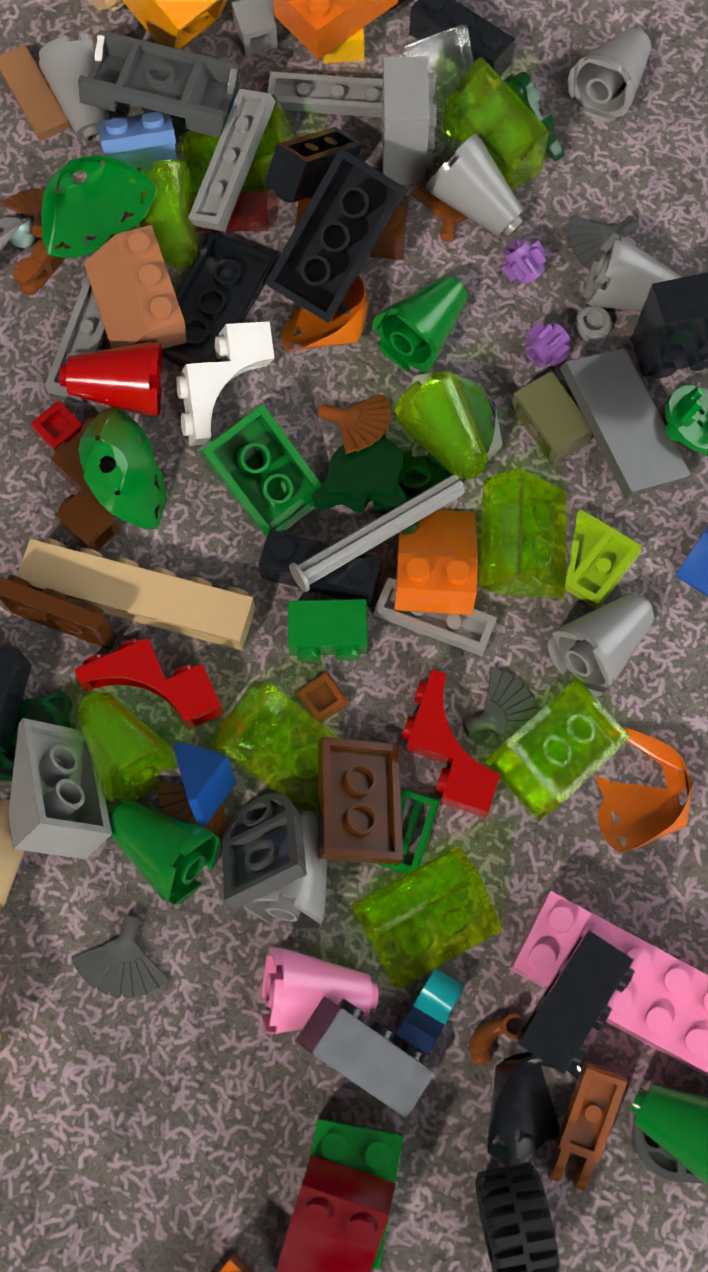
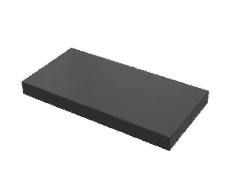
M625 348L565 361L560 370L625 499L685 482L691 476L674 441L666 434L665 424Z

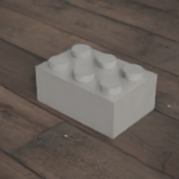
M428 56L383 57L382 167L383 174L400 185L425 184L426 171H432L433 168L432 150H434V127H436V104L433 102V96H435V72H428Z

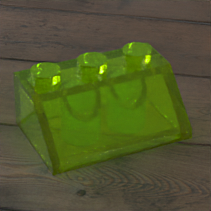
M480 57L474 62L446 100L443 126L451 138L457 137L462 144L473 134L481 138L511 190L514 191L541 173L549 130L489 64Z
M521 468L484 479L481 564L479 571L480 588L501 596L565 599L567 491Z
M459 845L351 905L395 990L400 989L435 969V967L437 968L503 930L478 870Z

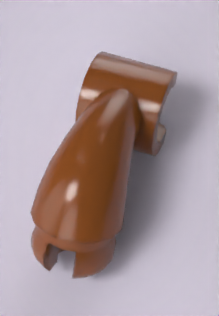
M511 1013L504 1018L492 1019L479 1026L469 1041L468 1049H470L471 1061L474 1064L490 1063L492 1061L491 1047H493L496 1037L500 1034H505L508 1038L516 1040L519 1033L510 1034L507 1031L506 1024L511 1018H522L523 1016Z

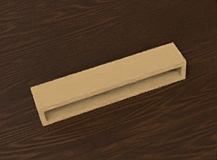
M44 538L43 542L34 539L29 540L17 577L31 584L30 588L43 592L45 588L55 590L67 597L66 601L80 606L81 602H87L104 611L103 614L242 651L256 609L254 598L250 597L249 593L243 589L227 587V590L212 587L211 582L199 577H191L190 580L175 577L176 575L172 571L160 567H154L153 571L140 568L138 563L127 558L118 557L116 561L102 558V554L89 548H80V551L66 548V545L62 542L50 538Z

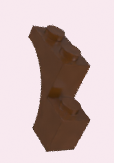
M93 415L84 423L82 430L71 441L67 440L57 448L55 456L51 460L57 472L79 491L76 495L68 496L61 503L59 511L55 516L61 526L83 547L98 552L121 529L115 517L99 503L83 478L84 471L78 449L80 438L89 424L98 416ZM97 435L95 440H100V436ZM104 457L100 460V468Z

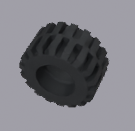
M525 1162L478 1172L475 1182L476 1196L492 1272H559V1254L552 1217L540 1175L532 1163Z

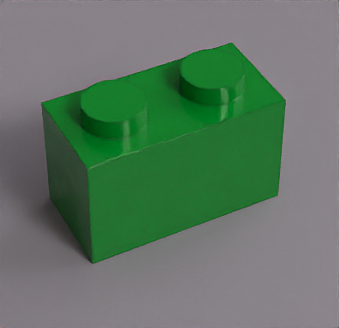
M366 599L288 601V648L290 656H297V660L303 662L318 661L321 659V655H336L338 660L354 661L360 658V654H367Z

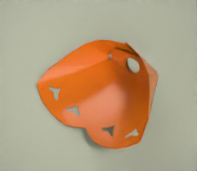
M358 276L344 300L350 314L337 313L330 323H327L306 309L292 308L294 316L284 325L281 334L283 348L287 351L357 343L363 333L370 305L363 280ZM299 327L303 334L293 336V334L297 333L296 328ZM292 343L302 347H298L297 349H295V345H293Z
M612 727L605 737H617L625 740L663 766L667 788L620 782L610 783L609 780L596 776L597 784L604 796L598 810L600 831L606 842L615 851L624 852L639 848L686 827L693 783L682 756L673 747L630 728ZM686 789L688 798L686 803L681 805L679 798L682 791ZM611 812H615L616 816L620 818L621 821H617L614 825H612L611 822L614 818L612 817ZM616 836L628 840L625 846L621 845V841Z

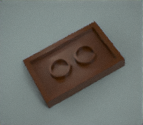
M8 575L7 579L0 577V605L5 611L111 651L117 636L111 628L110 622L102 615L104 612L102 609L87 602H81L80 606L66 601L67 597L49 588H45L43 592L30 588L31 584L15 575Z
M322 737L318 741L319 859L398 865L403 861L399 744Z

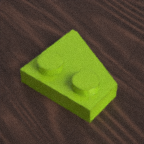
M580 509L576 516L565 590L591 607L598 609L641 554L642 545Z

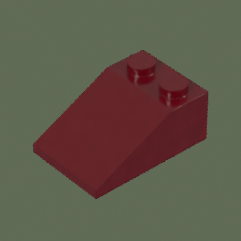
M311 1154L276 1272H370L390 1215L396 1183Z

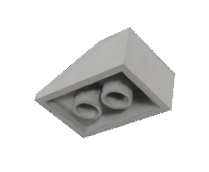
M25 718L19 722L8 813L13 849L86 859L112 835L93 732Z

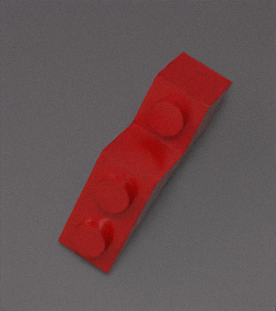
M148 638L128 640L119 646L118 651L106 656L104 654L93 655L82 662L83 666L74 669L79 683L86 692L105 686L125 685L138 687L158 695L179 713L188 730L224 715V711L203 664L196 667L194 664L182 666L173 672V677L166 679Z
M432 669L428 681L420 679L414 701L420 703L417 716L409 715L403 730L402 738L408 740L406 751L451 765L450 770L442 767L435 789L443 793L440 803L486 818L500 773L492 771L475 761L455 739L448 725L444 710L443 693L447 674Z

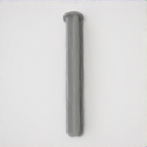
M451 475L303 562L289 564L294 580L304 592L309 591V585L461 497L465 493L463 482L456 475Z

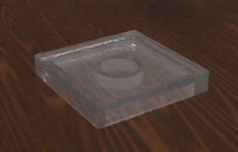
M459 25L399 49L400 57L428 56V72H435V96H433V102L436 104V113L480 96L468 27L465 25Z

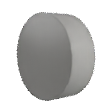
M586 306L578 312L574 328L581 339L587 342H599L608 336L612 326V318L609 312L602 307Z

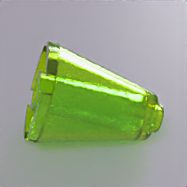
M159 160L152 162L153 170L144 173L156 186V194L147 215L140 224L142 227L152 225L165 264L172 265L174 269H181L190 266L194 262L193 258L198 255L196 226L188 219L194 204L191 171L182 160ZM131 178V180L129 181V183L136 182L134 178ZM148 190L141 192V204H143L144 196L148 194Z
M450 371L430 374L433 379L432 381L424 385L417 381L400 396L394 410L397 415L398 424L452 475H456L459 479L475 478L483 472L488 455L464 384L457 374Z
M93 692L83 698L78 708L77 716L101 790L109 802L114 803V798L118 797L122 803L138 799L158 786L159 782H162L154 778L163 773L166 768L170 773L173 771L177 759L172 747L112 694L108 692Z

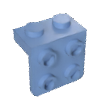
M150 112L97 122L104 156H111L144 173L151 182L180 177L175 148L176 139L170 114Z

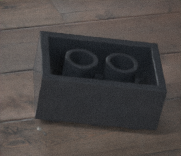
M708 272L652 284L631 337L643 377L654 375L655 378H665L671 376L679 369L690 367L691 371H700L708 367Z

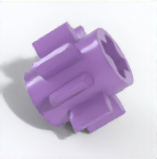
M525 237L519 238L509 244L503 251L505 259L502 260L504 265L501 269L510 282L517 278L523 284L530 283L544 272L545 267L543 263L546 262L544 256L547 253L538 239L530 243Z
M537 322L526 333L528 338L525 340L527 344L525 354L536 366L544 368L550 362L553 367L557 368L568 357L567 352L570 350V347L567 344L570 342V338L566 330L559 324L551 322L544 327L540 322Z

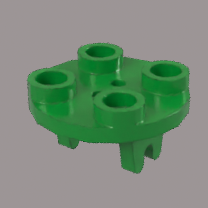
M694 385L680 386L668 396L665 404V415L668 422L665 426L666 434L671 440L681 442L693 451L701 452L703 455L708 456V391Z

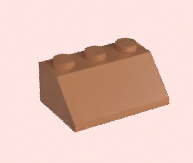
M152 225L115 234L84 262L111 348L153 341L161 343L162 349L186 343L185 321Z

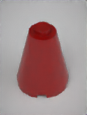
M151 341L68 356L67 364H60V386L66 387L67 393L72 396L148 417H158L161 411L162 345L159 342Z

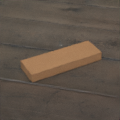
M23 44L1 54L0 73L39 142L71 128L67 117L26 45Z

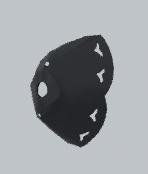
M529 1051L507 1057L496 1065L487 1152L499 1159H514L528 1156L536 1152L548 1138L557 1139L560 1131L557 1115L541 1065L553 1067ZM584 1059L577 1068L569 1066L567 1069L577 1080L585 1061ZM520 1130L531 1134L530 1138H522L520 1143L517 1142ZM497 1134L499 1135L500 1139L504 1141V1146L501 1145L499 1142L493 1144V1140H495Z

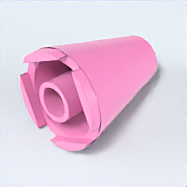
M269 948L271 955L266 956L262 983V999L265 998L266 1007L269 1008V1014H261L262 1028L265 1034H279L303 1029L324 996L337 1005L344 998L364 1012L361 1018L368 1017L370 1009H376L378 1004L377 983H372L369 974L285 948Z

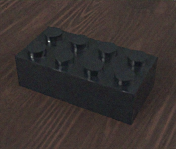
M340 147L264 284L327 323L332 322L406 195L407 189Z

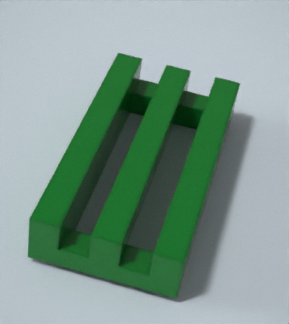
M402 787L401 817L407 798L415 801L402 840L403 861L398 865H378L416 878L440 799ZM422 804H426L430 808L412 865L409 866L404 864Z

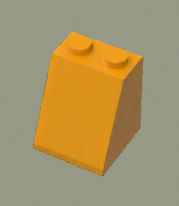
M227 0L122 1L157 44L181 49L221 17Z

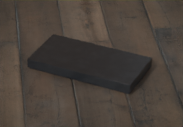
M211 230L175 294L185 321L186 343L162 349V358L182 367L193 363L222 362V359H217L215 338L219 336L220 331L226 324L244 322L276 262L275 256Z

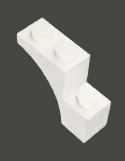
M270 322L226 324L220 331L219 336L215 338L217 359H222V362L186 364L180 372V376L176 377L177 396L179 399H184L185 413L181 414V429L183 435L189 437L190 446L203 445L211 439L212 412L216 399L224 385L244 372L267 367L274 359Z

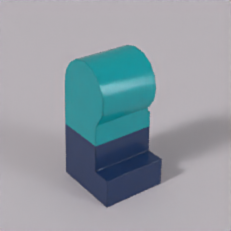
M435 967L395 1035L429 1055L449 1019V1014L459 998L464 984Z

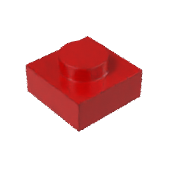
M59 400L30 423L32 429L54 452L63 442L71 441L83 427L81 422Z

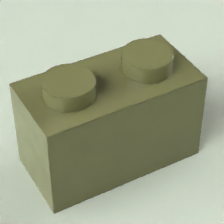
M552 371L514 393L510 408L551 465L589 444L592 432L581 410L572 400V394L567 384L562 380L558 381Z

